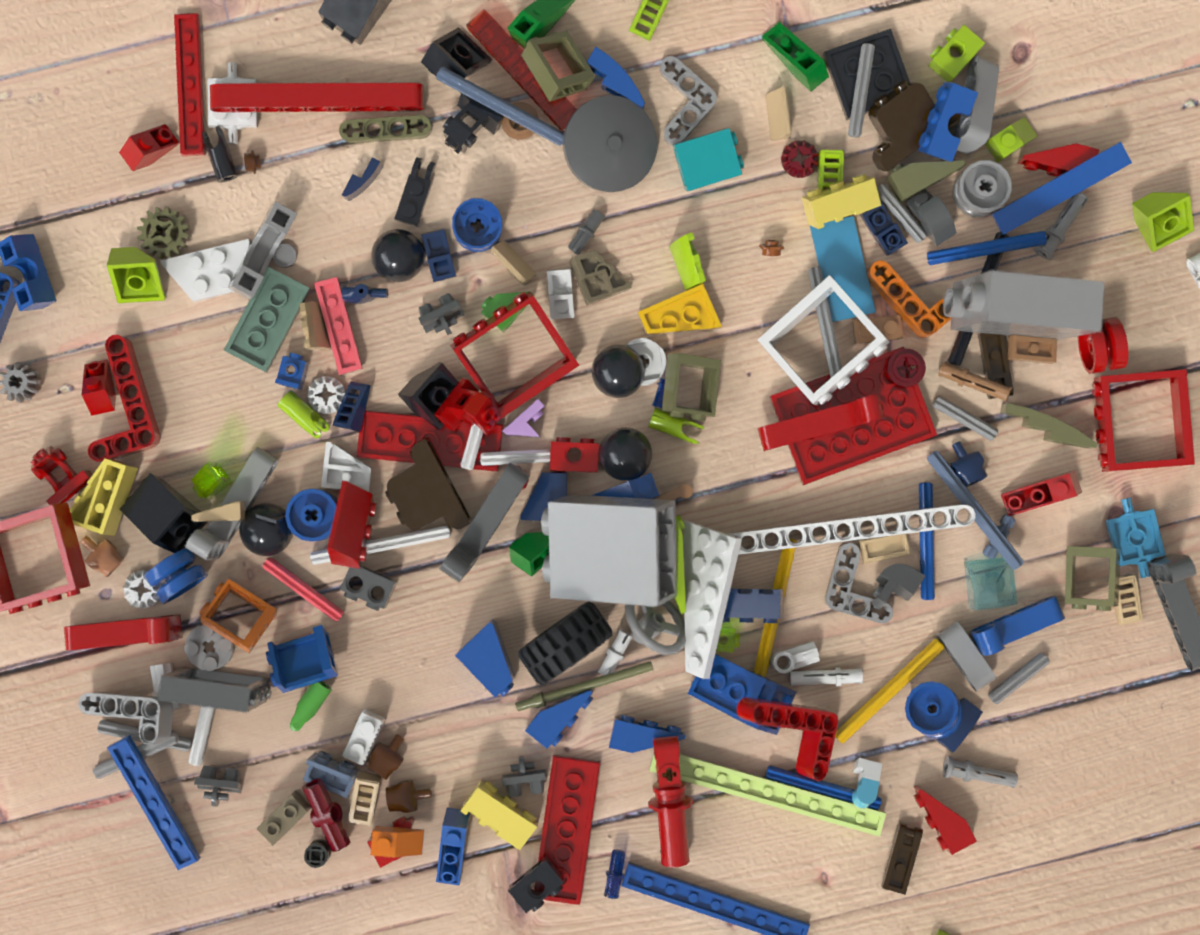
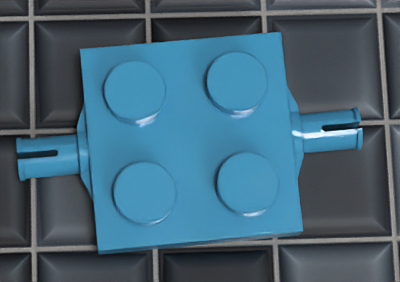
M1131 497L1121 499L1124 514L1117 518L1105 520L1112 548H1121L1120 567L1135 564L1138 565L1140 578L1150 577L1147 562L1166 555L1155 510L1134 511Z

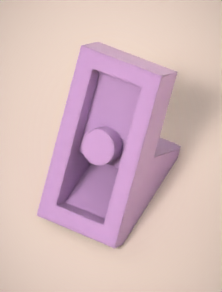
M537 399L510 423L503 432L508 436L540 438L528 422L532 420L535 423L544 415L542 410L545 406Z

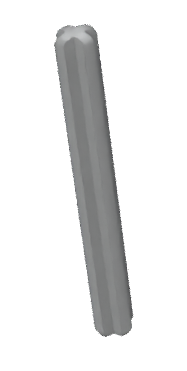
M813 267L808 270L812 290L823 281L820 267ZM826 298L816 307L829 373L832 378L842 369L829 304Z

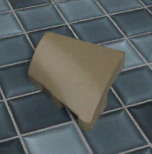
M596 250L575 256L570 261L586 306L632 288L628 281L626 283L615 273L617 270L612 265L605 263L603 257Z

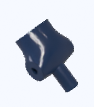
M364 284L343 285L342 299L345 303L364 304L371 302L374 298H388L389 294L388 288H371Z
M960 441L952 445L958 459L951 463V468L966 487L988 476L984 469V459L979 451L967 454Z

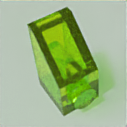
M207 462L191 479L195 485L192 487L195 493L200 498L204 497L205 499H212L233 483L221 465L213 462Z

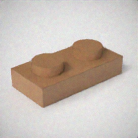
M901 315L869 318L888 341L903 339ZM860 320L852 321L855 345L871 343L876 339Z
M1020 335L1008 336V360L1046 364L1056 363L1057 339Z

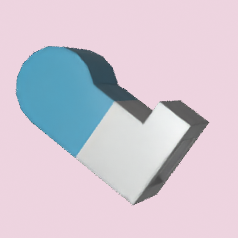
M858 758L854 763L853 773L859 774L857 789L852 794V801L857 807L867 808L876 800L882 763Z

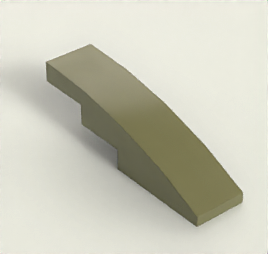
M1010 403L1001 404L1000 414L1023 418L1022 427L1045 431L1043 441L1087 449L1097 448L1095 441L1055 417Z

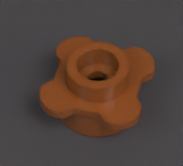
M765 240V244H759L763 256H781V250L784 249V246L779 244L778 240Z

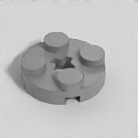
M202 624L190 632L184 651L189 661L195 667L201 670L213 671L225 666L231 660L234 654V644ZM214 641L213 647L216 649L215 652H206L205 642Z

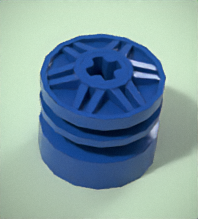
M472 198L464 201L456 208L452 217L453 233L457 242L463 248L471 252H484L498 243L502 234V217L493 203L482 198ZM477 221H480L484 229H479V232L476 233L471 225H475Z

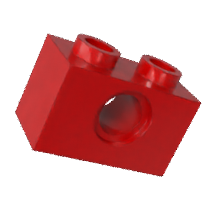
M556 437V442L551 441L550 471L598 473L599 444L594 443V439L580 438V443L570 442L571 438ZM572 448H577L582 453L580 460L576 462L568 458V452Z

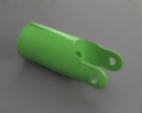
M323 681L309 685L298 701L295 715L291 719L290 728L293 731H299L306 722L316 715L332 691L329 685Z

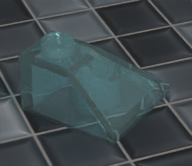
M1003 557L964 561L969 609L983 610L1017 604L1014 570Z

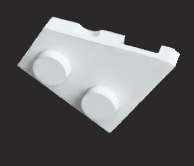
M326 442L321 487L341 489L343 480L370 492L372 468L333 443Z

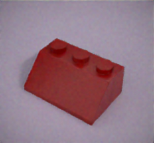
M343 480L327 550L331 564L360 569L361 561H366L368 548L365 547L366 539L371 538L372 525L369 524L371 517L376 515L377 503H374L372 493Z

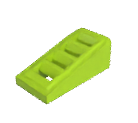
M643 0L629 31L650 41L670 0H659L663 2L661 6L649 0ZM646 5L658 10L657 15L645 10ZM642 14L654 19L653 24L641 19ZM638 22L649 27V33L636 27Z
M820 150L817 188H821V191H823V188H830V184L834 183L824 182V178L836 179V182L843 181L844 151ZM825 159H837V163L825 162ZM824 169H836V173L824 172Z

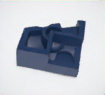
M565 471L541 472L537 484L531 492L523 512L520 514V520L541 521L543 511L548 507L549 501L567 496V473Z

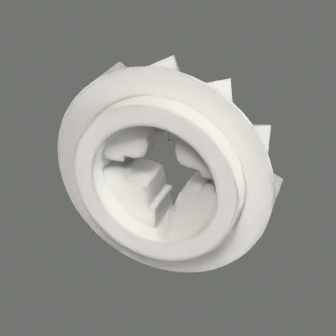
M323 376L315 379L309 386L307 398L314 410L322 414H331L338 411L345 395V389L336 378ZM325 385L329 392L336 393V395L328 397L327 405L324 398L317 396L324 392Z
M145 570L136 571L126 578L125 585L123 586L124 598L127 599L130 605L139 609L149 608L156 604L159 600L156 593L162 586L151 587L144 577L148 572ZM143 582L144 587L151 590V592L143 593L141 597L140 592L133 588L141 586Z

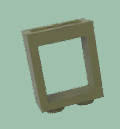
M567 30L559 33L555 31L545 37L530 39L521 54L549 102L587 90L596 77ZM557 48L573 74L558 79L542 52Z
M682 353L668 354L662 411L670 412V417L676 418L692 415L691 420L706 421V417H715L721 360ZM680 366L704 370L700 409L676 406Z
M1067 546L1065 604H1072V609H1087V605H1096V610L1111 611V607L1118 606L1121 548ZM1076 556L1110 558L1108 600L1074 598Z

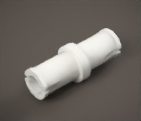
M619 630L611 648H608L606 651L607 656L598 673L606 675L615 671L620 660L623 661L625 657L623 654L633 638L631 634Z

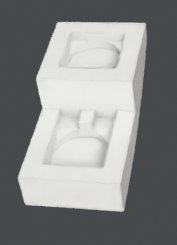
M571 269L547 270L551 319L574 318Z

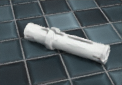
M835 667V670L790 671L789 673L790 686L823 684L841 686V684L863 683L862 668L840 669V667Z

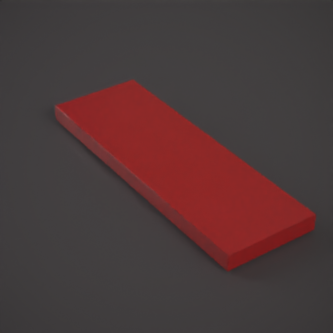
M365 410L361 432H359L356 457L414 463L410 451H412L413 446L418 441L429 437L443 466L462 468L461 462L471 426L462 420L454 431L449 430L445 425L441 430H438L420 416ZM495 424L493 430L488 435L483 433L473 469L499 472V465H481L480 455L485 452H501L503 424Z
M553 755L538 862L547 856L564 877V883L562 884L563 889L553 897L550 894L544 900L580 905L600 761ZM535 881L534 890L542 891L545 888L544 884L540 881Z

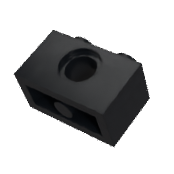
M545 856L509 885L508 892L525 913H528L531 909L535 912L545 903L543 900L551 894L553 897L563 889L564 877L550 859ZM535 881H540L544 884L545 888L542 891H535L532 889L531 884Z

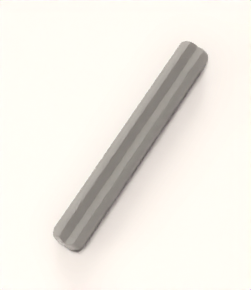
M864 43L861 46L848 136L859 138L862 134L875 46Z
M101 720L98 724V733L120 738L130 735L134 741L142 742L139 738V727L107 720ZM179 736L177 744L168 748L187 752L191 749L192 739Z
M171 730V736L167 742L150 745L143 743L137 746L143 758H147L177 744L179 736L176 731ZM111 758L96 765L93 768V773L97 779H101L118 771L119 768L114 759Z

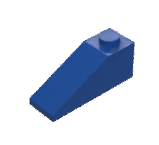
M650 473L591 496L651 499L659 496V492Z

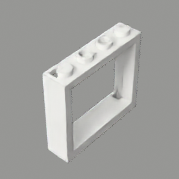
M830 275L758 339L766 351L812 404L816 406L819 404L823 405L826 401H829L832 398L831 393L837 388H844L851 381L850 377L856 371L860 373L869 365L868 361L874 356L879 357L883 354V351L887 348L886 345L889 343L887 338ZM835 292L876 339L814 393L773 345L831 293Z

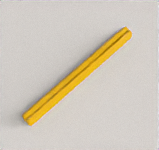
M789 538L792 543H797V540ZM796 548L782 549L773 589L784 590V597ZM764 623L753 671L763 677L767 675L778 623Z
M933 639L836 731L835 737L843 744L935 659L944 650V645L938 639Z

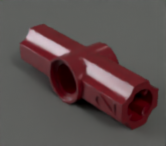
M321 778L313 779L302 787L312 808L310 813L311 822L316 828H321L332 852L340 851L351 843L341 822L343 818L342 808L337 802H332Z

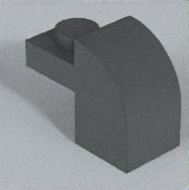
M924 189L906 201L907 208L921 221L922 228L927 233V237L936 246L957 234L948 209L937 195L933 197Z
M905 564L888 566L876 579L880 584L872 594L876 597L872 605L880 610L892 592L908 601L915 594L925 575Z

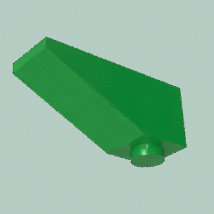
M780 22L762 36V40L793 76L811 92L829 77L824 60Z

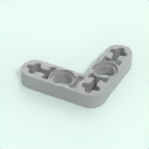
M669 56L662 60L660 73L665 80L689 100L665 128L664 139L667 144L672 146L674 143L684 141L714 108L717 96L713 89L679 59ZM666 64H675L674 70L680 75L677 82L674 80L677 75L673 71L666 72ZM685 78L693 79L695 82L694 88L690 90L684 89L681 84L682 80ZM699 86L702 87L700 89V93L703 96H711L710 104L707 102L702 104V97L698 93L695 97L692 96L697 91ZM687 111L695 112L697 115L696 121L693 123L686 122L683 117L684 113ZM679 120L682 126H684L679 132L678 136L680 138L670 139L671 133L669 131H676L680 124L677 121Z
M853 543L842 544L838 549L826 590V605L833 610L877 623L889 622L893 617V609L889 604L885 603L883 605L885 606L884 610L888 612L887 616H882L881 619H878L879 615L877 613L870 612L869 617L867 614L870 610V602H873L874 599L850 592L860 559V549ZM849 547H852V552L855 553V556L850 557L848 564H853L852 569L847 566H839L840 561L845 563L846 555L843 554V551L848 550ZM843 569L848 572L849 579L847 582L839 583L837 581L836 574L839 570ZM833 584L839 587H846L845 592L840 590L839 597L842 598V602L836 603V606H833V601L830 600V596H835L837 592L836 588H832ZM857 599L865 602V609L860 613L855 612L852 608L853 602Z

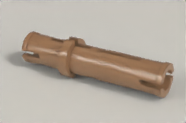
M943 362L938 373L940 377L957 382L958 386L963 387L965 385L1005 402L1012 387H1007L973 374L967 368L960 369L946 362Z

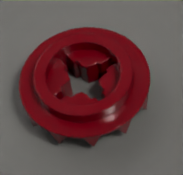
M795 140L788 144L782 152V167L792 177H808L816 170L819 164V153L814 145L806 142V140ZM798 151L802 156H809L803 161V168L799 161H792L797 157Z
M901 349L895 352L888 360L887 371L890 379L898 386L910 387L922 380L925 375L926 364L923 357L917 351ZM905 360L909 366H916V368L908 371L907 377L904 371L897 370V368L904 365Z

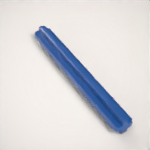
M1045 231L935 250L927 253V260L929 265L1041 246L1047 244V236Z
M930 482L919 484V509L933 508V484ZM934 530L920 532V573L925 575L921 582L922 600H934L935 598Z
M771 765L767 768V779L853 803L852 794L855 791L854 789L823 780L817 781ZM877 796L876 800L867 808L879 810L882 799Z

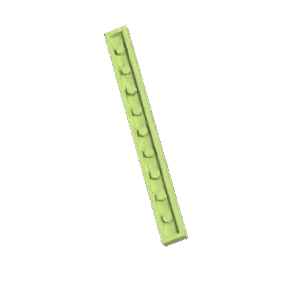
M653 754L649 771L657 773L656 760ZM680 754L679 765L682 781L879 837L881 835L886 813L883 811L859 808L850 802ZM667 768L665 774H669L671 768Z

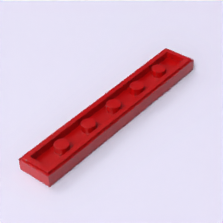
M198 13L174 14L180 155L182 157L206 155V148L202 136L205 126L200 17Z

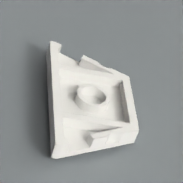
M245 239L160 260V262L193 302H198L235 292L229 289L228 286L251 244V240Z

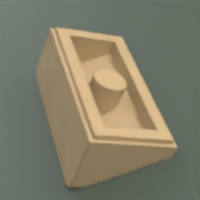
M781 87L766 95L770 138L772 141L785 140L791 135L787 92L785 87Z
M506 241L491 247L492 254L522 285L525 286L536 275V272Z

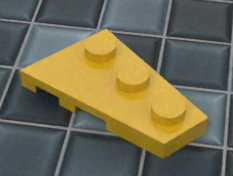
M704 284L638 312L647 335L722 328Z

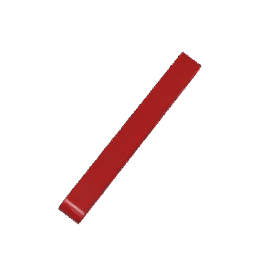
M421 83L210 85V110L222 113L424 110V85Z

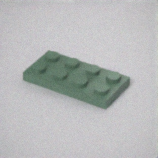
M267 267L254 297L249 300L224 351L268 373L300 312L299 303L305 302L311 289Z

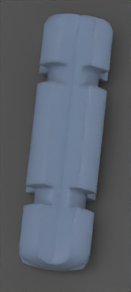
M1004 515L1000 521L1001 525L997 527L1007 538L1010 533L1009 529L1013 528L1016 520L1009 515ZM989 540L990 544L986 545L983 554L990 559H995L998 550Z

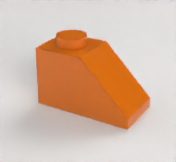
M376 826L372 832L370 855L394 858L422 855L424 830Z

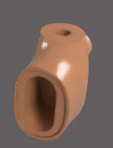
M86 535L80 541L91 552L85 559V563L93 570L102 573L105 577L113 573L124 561V558L117 552L116 547L107 539H104L97 545Z

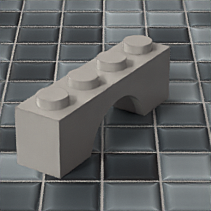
M278 202L271 204L228 286L229 289L248 299L254 297L276 249L297 215L296 212Z

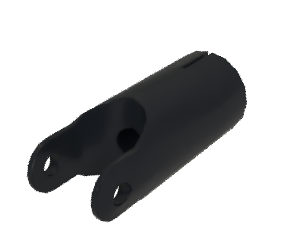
M216 126L219 137L216 147L212 146L210 138L205 131L202 132V136L217 182L223 183L236 179L238 174L224 133L220 126Z

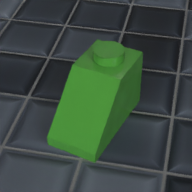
M522 292L496 294L493 298L489 296L481 306L483 308L481 314L486 319H489L497 308L503 305L507 307L514 302L513 298ZM527 306L496 327L505 333Z

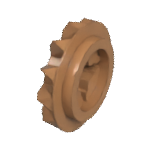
M524 102L513 103L514 106L539 119L537 111L531 105ZM503 116L502 128L508 137L519 141L523 139L528 140L529 137L535 134L521 125L515 129L516 122Z

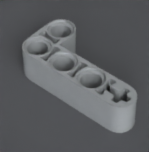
M977 55L971 59L968 65L965 88L978 92L970 116L961 115L960 122L949 131L952 136L961 139L957 151L966 155L983 146L990 136L999 74L998 64Z
M108 692L84 693L79 699V709L87 715L140 719L139 738L144 744L165 743L171 736L173 704L171 702L158 701V697Z

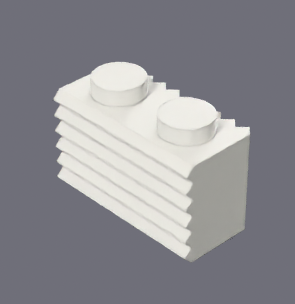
M366 709L362 711L342 756L360 765L365 764L384 726L385 717Z

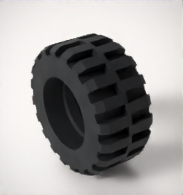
M588 601L527 643L518 651V657L536 683L544 685L605 643L613 635L612 628L595 604Z

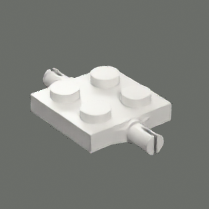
M229 62L227 63L228 77L208 78V126L212 128L220 126L228 130V144H238V130L257 128V112L222 113L211 111L210 85L257 83V80L237 77L238 64L233 62L232 72V63Z

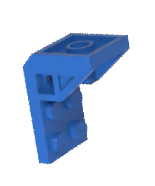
M717 654L714 657L710 678L702 679L695 676L688 691L689 695L742 723L774 735L778 734L781 727L760 725L740 718L737 714L739 701L744 697L792 704L797 693Z

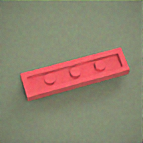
M338 277L314 283L339 375L362 370L361 359L346 304L342 299V290Z

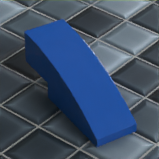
M595 47L587 63L594 74L604 79L602 81V89L611 95L627 98L644 110L645 102L630 76L608 54Z

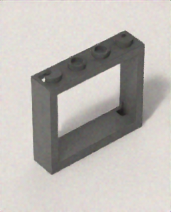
M183 667L161 676L158 701L248 713L271 698L272 685L269 684L270 678Z

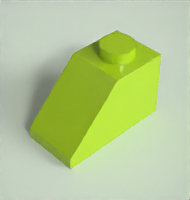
M1024 117L990 138L985 145L996 162L999 163L1038 136Z

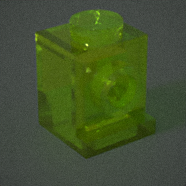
M721 627L719 637L722 635L726 636L727 642L720 644L718 641L716 651L734 653V647L739 648L740 633H735L736 629L734 627Z

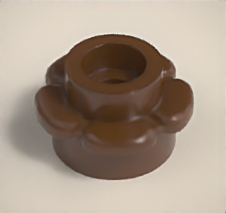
M251 150V153H244L246 172L256 174V169L261 168L259 154L255 155L253 150Z

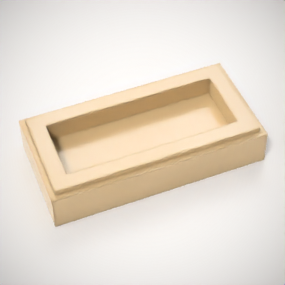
M907 534L858 541L863 564L911 554Z

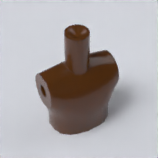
M396 734L389 746L378 742L371 752V757L366 767L387 780L404 760L396 752L404 738Z
M413 780L401 781L396 785L386 787L385 790L389 812H414L418 810L417 800L432 798L431 788L416 790Z

